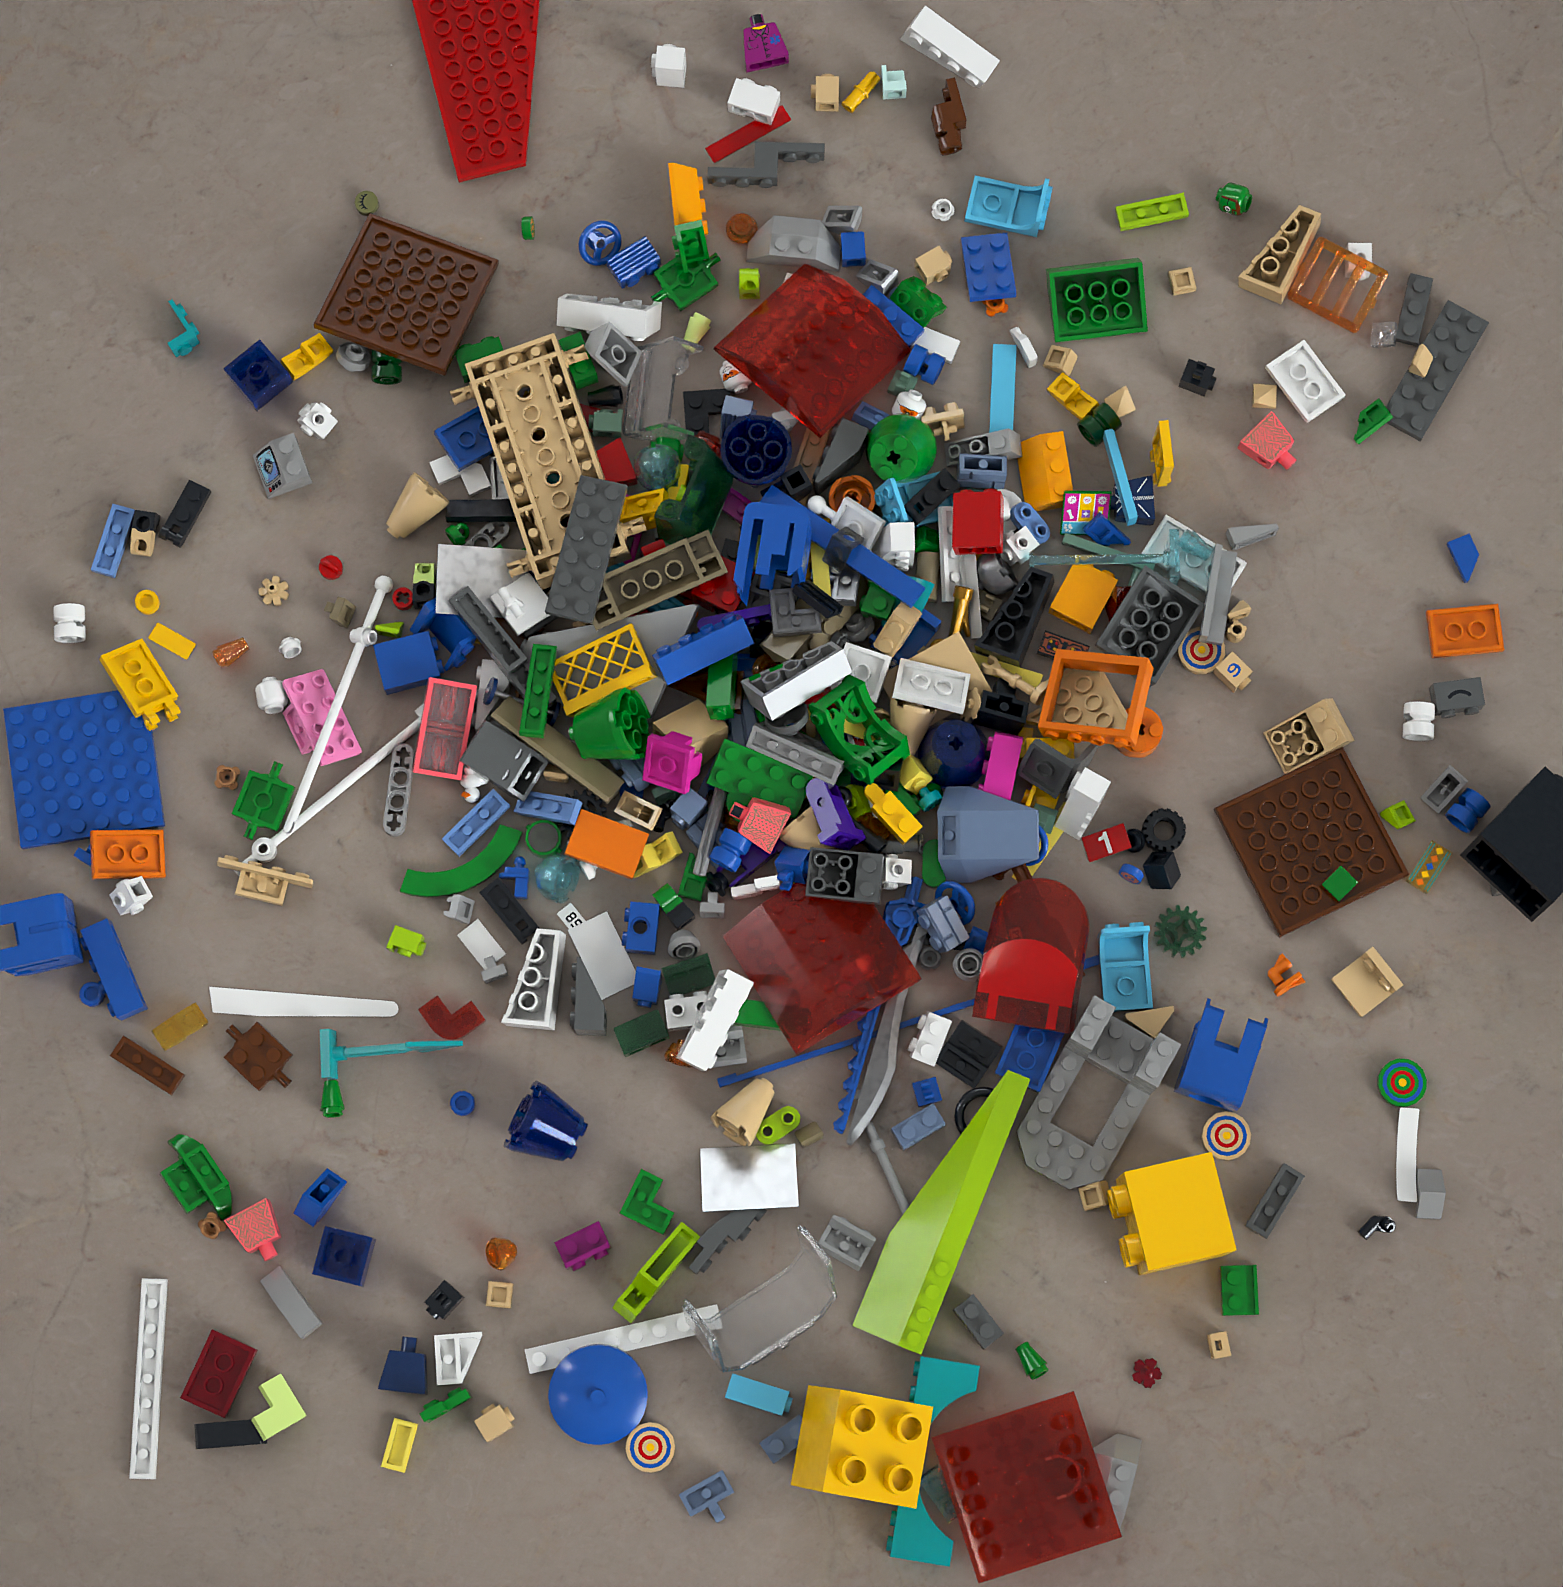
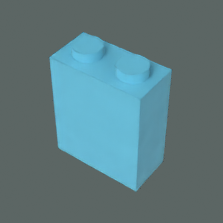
M733 1373L725 1395L727 1399L783 1416L784 1412L789 1413L793 1398L789 1397V1391Z

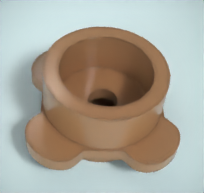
M224 765L218 766L217 779L214 782L217 788L229 787L231 790H235L238 787L237 777L240 775V769L238 767H225Z
M209 1212L205 1219H201L198 1222L201 1233L210 1239H216L219 1232L225 1231L227 1228L226 1223L221 1221L215 1212Z

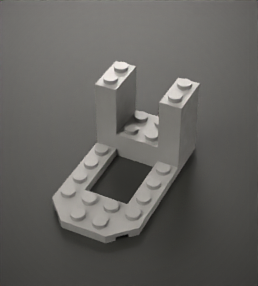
M1095 995L1088 1004L1045 1080L1040 1093L1036 1096L1016 1132L1025 1165L1067 1190L1103 1180L1146 1101L1158 1088L1182 1045L1160 1032L1153 1039L1112 1016L1116 1007ZM1084 1061L1091 1063L1127 1084L1093 1147L1050 1123Z

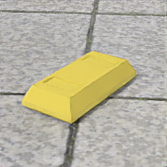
M394 1418L381 1467L405 1473L418 1424Z

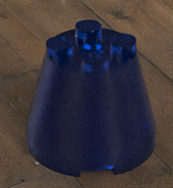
M748 414L733 421L725 430L720 448L721 459L728 473L736 480L753 488L765 486L779 478L787 469L792 456L791 438L786 428L775 418Z
M948 718L938 721L928 728L918 748V759L932 776V782L946 789V787L972 786V784L977 782L983 776L981 773L984 760L989 761L990 751L986 750L987 738L975 724L964 719ZM953 740H956L957 751L951 746Z
M535 1081L530 1087L533 1090L532 1093L522 1098L508 1128L511 1136L509 1140L506 1139L504 1141V1147L513 1152L564 1161L567 1158L572 1159L578 1148L575 1143L578 1137H582L586 1132L588 1123L584 1122V1117L548 1086Z

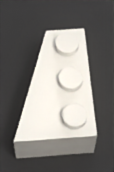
M914 522L889 523L882 529L872 549L873 553L901 572L913 568L915 554Z

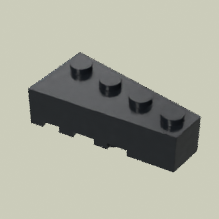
M1034 567L1028 569L1007 602L1002 605L994 620L989 623L986 631L974 644L976 653L987 657L992 655L998 661L1021 668L1055 583L1053 574Z

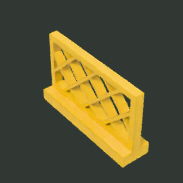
M630 623L556 659L555 666L565 663L570 665L565 679L558 677L554 669L553 682L563 702L566 716L574 717L580 710L617 689L626 687L631 690L658 676L649 662L634 625ZM630 631L633 638L630 648L618 644L621 635ZM605 642L613 645L608 658L597 655L599 646ZM617 647L628 650L624 664L612 660ZM632 652L641 656L644 665L637 668L628 666ZM582 653L591 655L587 669L575 665L578 656ZM595 657L607 661L602 674L591 671ZM611 663L622 666L619 677L614 679L606 676ZM574 667L586 671L581 685L569 681ZM590 673L601 677L598 687L594 689L585 687ZM568 683L580 687L577 696L569 701L565 694Z

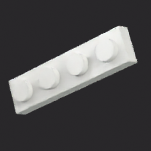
M953 506L938 507L942 602H954L953 593L955 585L966 587L964 555H955L952 548Z

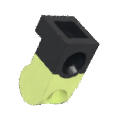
M415 563L412 596L415 609H422L425 603L436 597L435 563Z

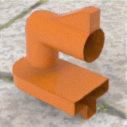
M1283 953L1279 955L1275 966L1267 973L1274 985L1278 986L1274 990L1277 997L1289 989L1305 983L1300 972H1297L1286 981L1283 979L1281 974L1292 967L1291 962Z

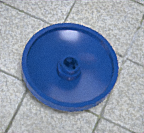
M606 1344L586 1345L565 1356L553 1372L548 1391L550 1410L559 1427L575 1440L593 1445L613 1443L632 1432L644 1415L648 1398L646 1379L638 1363L625 1351Z

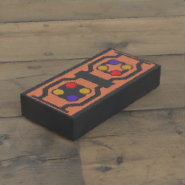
M1045 630L1037 654L1054 660L1056 649L1088 652L1090 646Z

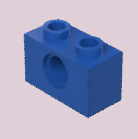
M630 901V908H625L624 922H628L627 932L623 931L622 946H626L627 953L656 955L660 904ZM637 923H645L647 925L646 932L643 934L636 933L634 927Z

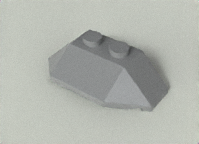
M774 215L749 238L746 262L839 271L841 247L821 220Z
M1117 1433L1088 1450L1075 1500L1092 1531L1117 1538L1133 1486L1142 1440Z

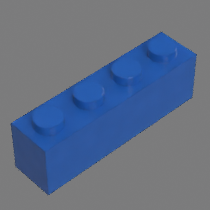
M730 613L722 617V621L715 625L707 624L699 629L700 632L692 636L687 634L680 637L676 644L671 646L664 645L656 650L657 653L653 654L652 657L663 681L670 685L754 644L743 617L738 613Z
M106 918L81 929L83 937L80 938L83 949L85 951L89 950L92 957L89 960V964L93 972H98L101 981L98 982L102 994H107L110 1003L107 1004V1007L112 1017L116 1016V1018L122 1021L147 1010L148 1007L112 922Z

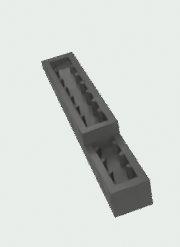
M467 586L449 599V602L524 700L530 666L527 662V657L469 586ZM552 691L548 709L555 705L557 700Z

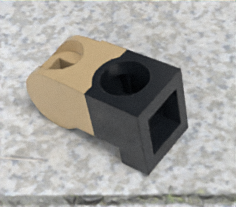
M134 511L130 545L131 554L152 556L160 515L155 512Z

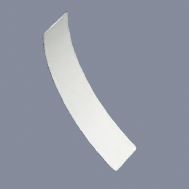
M1401 1107L1399 1111L1396 1158L1398 1201L1417 1202L1416 1147L1419 1109Z

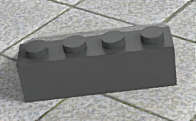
M1145 565L1095 646L1105 654L1149 658L1154 668L1149 686L1151 687L1157 683L1205 604Z

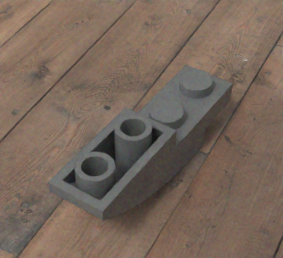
M765 1208L734 1210L717 1221L698 1239L697 1243L704 1249L691 1263L689 1269L695 1274H698L699 1271L704 1273L712 1264L710 1260L715 1252L720 1254L728 1244L725 1239L729 1237L735 1243L738 1239L743 1241L751 1231L749 1225L754 1219L758 1222L767 1210Z

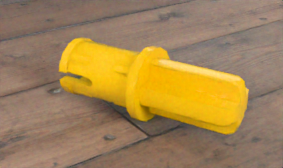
M870 71L858 85L853 86L854 90L841 103L848 112L853 113L864 99H868V94L880 81L877 73Z

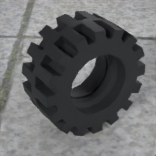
M1160 808L1157 811L1151 812L1145 819L1141 830L1145 837L1146 846L1152 848L1154 852H1172L1177 849L1183 842L1186 834V825L1183 822L1182 816L1180 817L1176 811L1173 812L1168 808ZM1166 821L1172 825L1174 834L1170 839L1160 840L1155 836L1154 826L1158 822Z

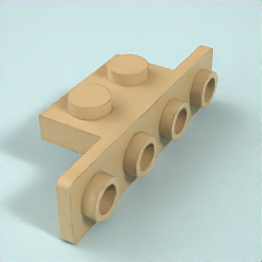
M225 855L224 858L218 857L217 866L240 871L235 895L283 906L288 883L312 888L313 880L309 879L310 876L304 873L296 872L295 875H292L279 867L267 869L263 868L261 863L248 861V864L238 862L239 859L233 856Z

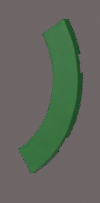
M500 824L487 847L478 856L462 866L441 872H420L407 869L400 893L418 897L451 896L472 889L485 882L504 865L518 846L523 832Z

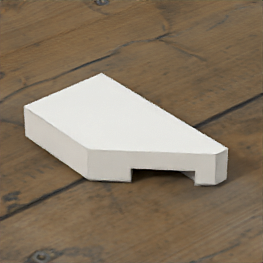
M1019 327L1009 330L1028 368L1035 366L1038 356L1029 338L1021 333Z

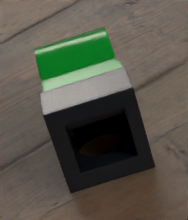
M668 883L652 894L677 931L695 919L694 913L678 897Z

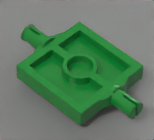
M715 252L709 259L687 263L689 273H684L683 266L677 265L676 257L653 272V275L661 285L662 290L651 296L652 301L661 302L668 298L674 302L681 312L718 286V282L710 270L713 265L721 261L718 254Z
M274 761L269 774H260L249 770L232 811L233 816L244 819L248 823L243 837L253 840L257 827L268 828L278 832L295 790L294 786L284 783L278 778L283 764Z

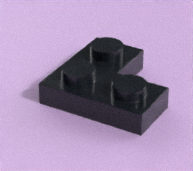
M726 389L683 391L686 439L710 438L708 415L721 414L726 395L730 396V391Z

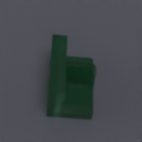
M708 953L661 968L670 995H684L712 986L715 981Z
M657 1009L614 1028L625 1057L670 1038Z

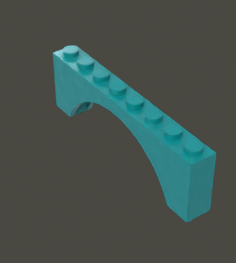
M921 1356L920 1361L914 1362L913 1376H917L916 1386H911L909 1400L915 1404L933 1407L932 1423L937 1415L954 1400L976 1391L980 1366ZM920 1492L916 1509L897 1505V1511L892 1510L890 1526H894L893 1536H888L886 1551H890V1557L950 1567L954 1541L948 1538L931 1520L922 1502Z

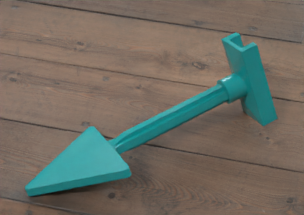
M320 1029L321 1078L337 1080L338 1061H344L347 1058L402 1054L413 1050L424 1053L463 1046V1041H417L346 1048V1046H337V1033L335 1030Z

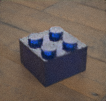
M260 339L223 368L227 377L256 411L293 383L288 371Z
M325 1226L312 1274L364 1287L376 1239Z

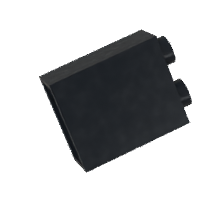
M1546 766L1522 788L1460 854L1464 860L1531 922L1563 893V777L1553 774Z

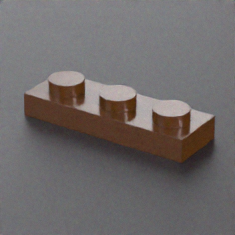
M124 1035L110 1055L170 1095H173L185 1077V1074Z

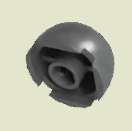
M1000 553L981 554L976 561L978 587L981 590L986 588L990 593L999 595L1011 591L1018 585L1019 582L1009 564L1004 562Z

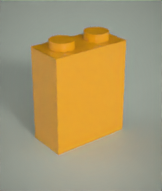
M1075 559L1048 613L1091 634L1117 585L1118 579L1107 570L1100 571L1094 568V565L1088 560L1081 559L1080 561Z

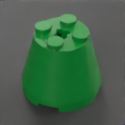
M905 413L892 414L880 420L872 428L866 441L867 461L873 472L884 481L894 478L896 483H908L919 479L929 472L937 454L936 439L930 427L918 418Z
M624 687L609 693L577 712L573 719V726L569 728V735L576 742L583 759L636 760L644 758L646 755L647 739L651 735L649 734L647 719L651 717L641 695L636 690H629Z

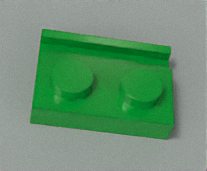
M1257 1265L1220 1266L1222 1316L1259 1315Z

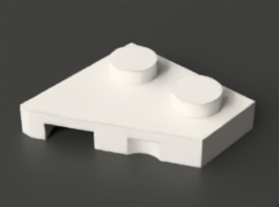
M482 1332L434 1335L437 1385L463 1383L482 1338Z

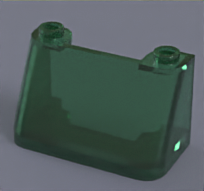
M692 435L687 437L684 453L690 459L689 470H692L693 474L681 502L673 499L664 500L658 506L654 516L659 540L663 539L668 544H674L685 538L688 539L706 530H709L712 535L734 480L731 469L703 439Z

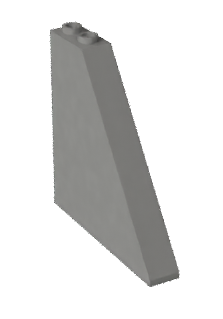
M695 603L626 617L597 631L593 624L534 635L529 637L528 640L524 639L520 650L527 657V662L530 664L533 644L557 646L556 659L632 623L649 662L658 676L631 689L636 690L641 695L651 717L647 719L649 728L667 686L660 675L652 655L657 653L656 650L664 645L671 646L678 643L680 637L689 633L700 605ZM630 631L621 635L618 642L619 645L630 648L633 639ZM606 642L601 644L597 655L608 658L613 645ZM617 647L612 660L624 664L628 650ZM632 652L628 666L637 668L644 665L641 656ZM587 653L580 654L575 665L587 669L591 655ZM595 657L591 671L602 674L607 661ZM562 663L555 666L554 669L558 677L565 679L570 665ZM611 663L606 676L613 679L619 677L622 666ZM574 667L569 681L581 685L586 671ZM590 673L585 687L591 689L598 687L601 677ZM552 681L551 691L556 696V701L563 704L560 695L556 689V686ZM568 683L565 691L568 701L577 696L580 687Z

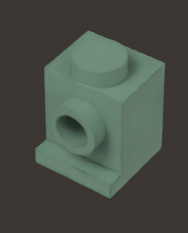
M601 409L599 412H594V415L589 414V429H593V436L620 438L623 409H618V413H613L612 410Z

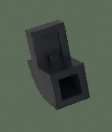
M801 464L781 474V480L773 484L797 502L804 499L813 489L812 483ZM771 486L760 491L762 497Z

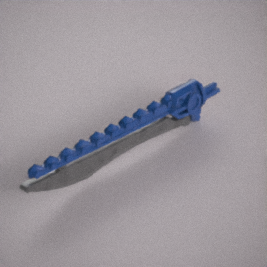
M911 877V884L907 885L904 898L886 902L878 942L876 943L877 951L879 950L881 956L871 963L872 971L874 970L877 975L866 983L867 990L872 995L862 1002V1008L867 1012V1015L857 1022L858 1030L863 1034L852 1042L853 1050L858 1054L848 1062V1069L851 1070L853 1075L843 1082V1088L848 1092V1095L838 1102L839 1110L843 1112V1115L833 1123L834 1130L839 1134H843L853 1100H858L847 1138L848 1145H852L873 1118L886 1094L896 1068L897 1043L904 1001L927 934V930L923 929L918 922L919 915L917 910L927 905L918 902L923 879L919 877ZM918 926L911 945L901 951L862 1089L859 1090L857 1089L896 951L908 944L913 928Z

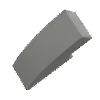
M278 1266L260 1280L274 1303L301 1339L306 1338L323 1324L281 1266Z

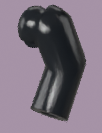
M669 799L665 804L663 803L659 806L662 808V811L653 831L658 833L664 831L665 822L672 816L670 807L676 802L675 800Z
M1374 1215L1358 1230V1233L1367 1240L1375 1231L1393 1232L1396 1224L1388 1216Z

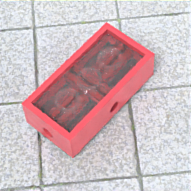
M428 678L412 772L461 780L464 764L459 760L467 748L477 685Z

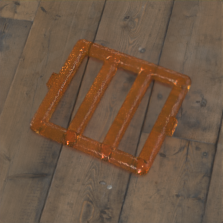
M1319 237L1306 261H1302L1298 269L1300 272L1288 293V299L1352 333H1357L1370 308L1373 309L1378 301L1376 297L1388 277V271L1324 237ZM1324 248L1334 253L1335 256L1313 298L1309 300L1300 295L1299 292ZM1343 259L1355 264L1356 267L1331 311L1319 304ZM1364 270L1377 277L1352 322L1340 315Z

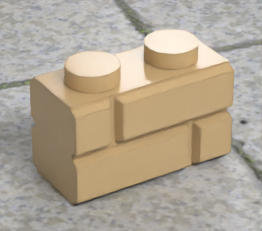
M901 602L892 612L873 643L874 647L893 658L921 617V611L914 606L910 608Z

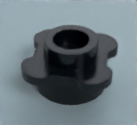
M710 871L707 872L708 889L711 892H718L721 897H724L726 895L725 889L729 887L726 876L721 872L714 874Z

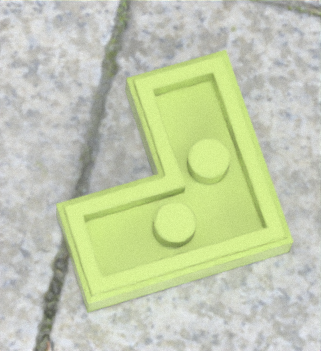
M282 1374L275 1376L258 1387L270 1406L269 1409L251 1419L263 1441L306 1417L305 1412Z

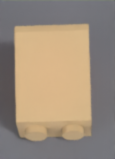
M699 699L653 722V734L665 736L674 731L692 737V743L689 746L695 747L694 754L696 752L702 753L701 767L719 751L723 739L728 737L727 723L724 720H710L706 705Z

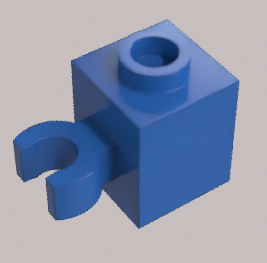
M784 846L774 862L778 873L777 880L782 881L779 887L780 890L789 891L792 888L793 882L806 884L810 850Z

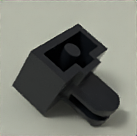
M999 678L995 682L992 692L983 690L981 693V706L977 713V718L973 719L972 723L1018 736L1026 723L1029 703L1015 699L1017 687L1014 689L1009 686V682Z

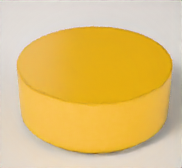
M142 590L136 595L135 606L141 613L149 615L158 610L160 600L155 592Z

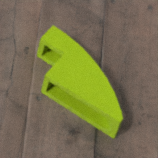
M681 1222L640 1269L633 1282L618 1298L612 1308L632 1323L681 1264L700 1236Z

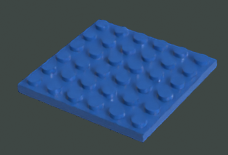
M118 690L3 709L20 846L22 849L90 839L91 830H145L165 826L153 731H148L142 715L135 718Z

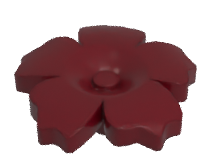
M1153 1358L1145 1359V1362L1140 1359L1134 1362V1370L1138 1372L1132 1374L1133 1381L1138 1384L1143 1382L1145 1388H1151L1155 1384L1154 1379H1161L1162 1372H1160V1368H1155L1157 1361Z

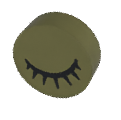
M362 191L355 198L356 209L362 215L374 214L379 207L377 196L371 191Z

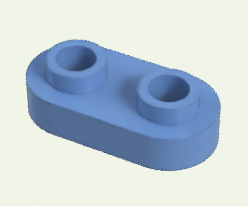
M1020 502L1011 508L1010 519L1018 530L1026 526L1039 544L1049 539L1050 529L1029 503Z

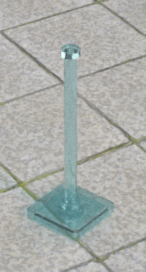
M1169 529L1166 541L1167 551H1163V554L1034 556V553H1029V568L1034 567V565L1163 563L1164 566H1167V580L1178 586L1180 579L1179 529Z

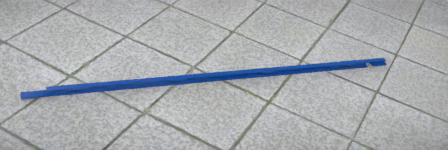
M1099 955L1081 960L1082 969L1100 965ZM989 994L931 1013L943 1016L988 1001ZM921 1016L900 1022L899 1030L918 1024ZM878 1030L873 1031L871 1039L877 1037ZM861 1035L738 1076L736 1073L718 1078L719 1087L750 1079L851 1046L852 1042Z

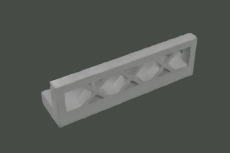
M1216 544L1212 552L1198 642L1222 646L1237 552L1222 550L1223 545Z

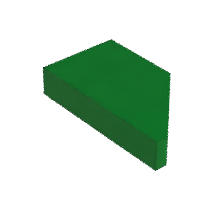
M1379 398L1360 412L1357 434L1354 436V440L1358 444L1393 418Z
M689 853L677 895L701 902L707 877L706 875L697 876L693 874L696 858L693 853Z

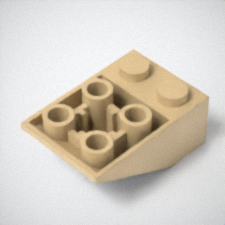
M1333 698L1323 699L1264 732L1284 774L1355 741Z

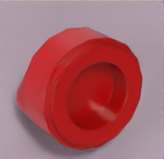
M328 555L320 560L319 571L325 579L335 580L342 575L343 565L338 557Z

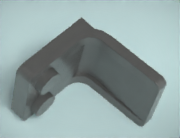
M1034 739L1017 769V774L1056 799L1059 794L1069 789L1077 771L1082 773L1085 767L1088 768L1099 746L1091 743L1078 758L1071 759L1040 739Z

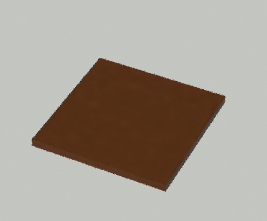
M369 213L314 322V328L445 376L497 269L499 260Z
M1343 747L1214 808L1279 938L1409 875ZM1342 866L1358 883L1338 902L1322 884Z

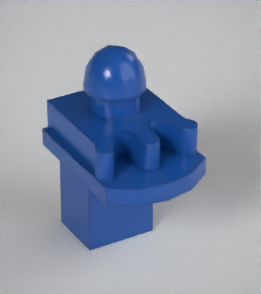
M518 856L514 860L515 867H505L504 873H499V878L515 880L514 897L516 899H528L530 871L528 868H524V865H526L525 859L522 856Z

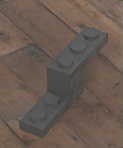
M755 142L754 168L708 167V184H712L715 187L736 185L740 188L749 187V185H759L761 188L777 186L778 159L784 162L806 160L809 163L824 161L825 143Z

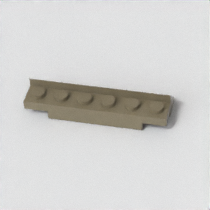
M709 530L688 539L680 540L606 573L593 620L595 630L597 631L728 573Z
M860 574L856 606H843L841 614L828 619L820 614L822 633L774 637L772 630L760 646L774 662L782 664L790 659L800 660L803 658V653L830 642L834 633L839 632L859 608L862 596L867 595L869 590L868 579ZM830 585V587H831V597H832L833 585ZM801 598L795 603V610L812 608Z
M511 696L491 714L492 719L509 730L513 736L546 758L552 765L566 773L568 777L588 792H592L608 804L612 798L615 799L620 792L619 788L625 782L623 779L596 759H583L577 745L546 723L544 739L520 736L519 729L523 705Z

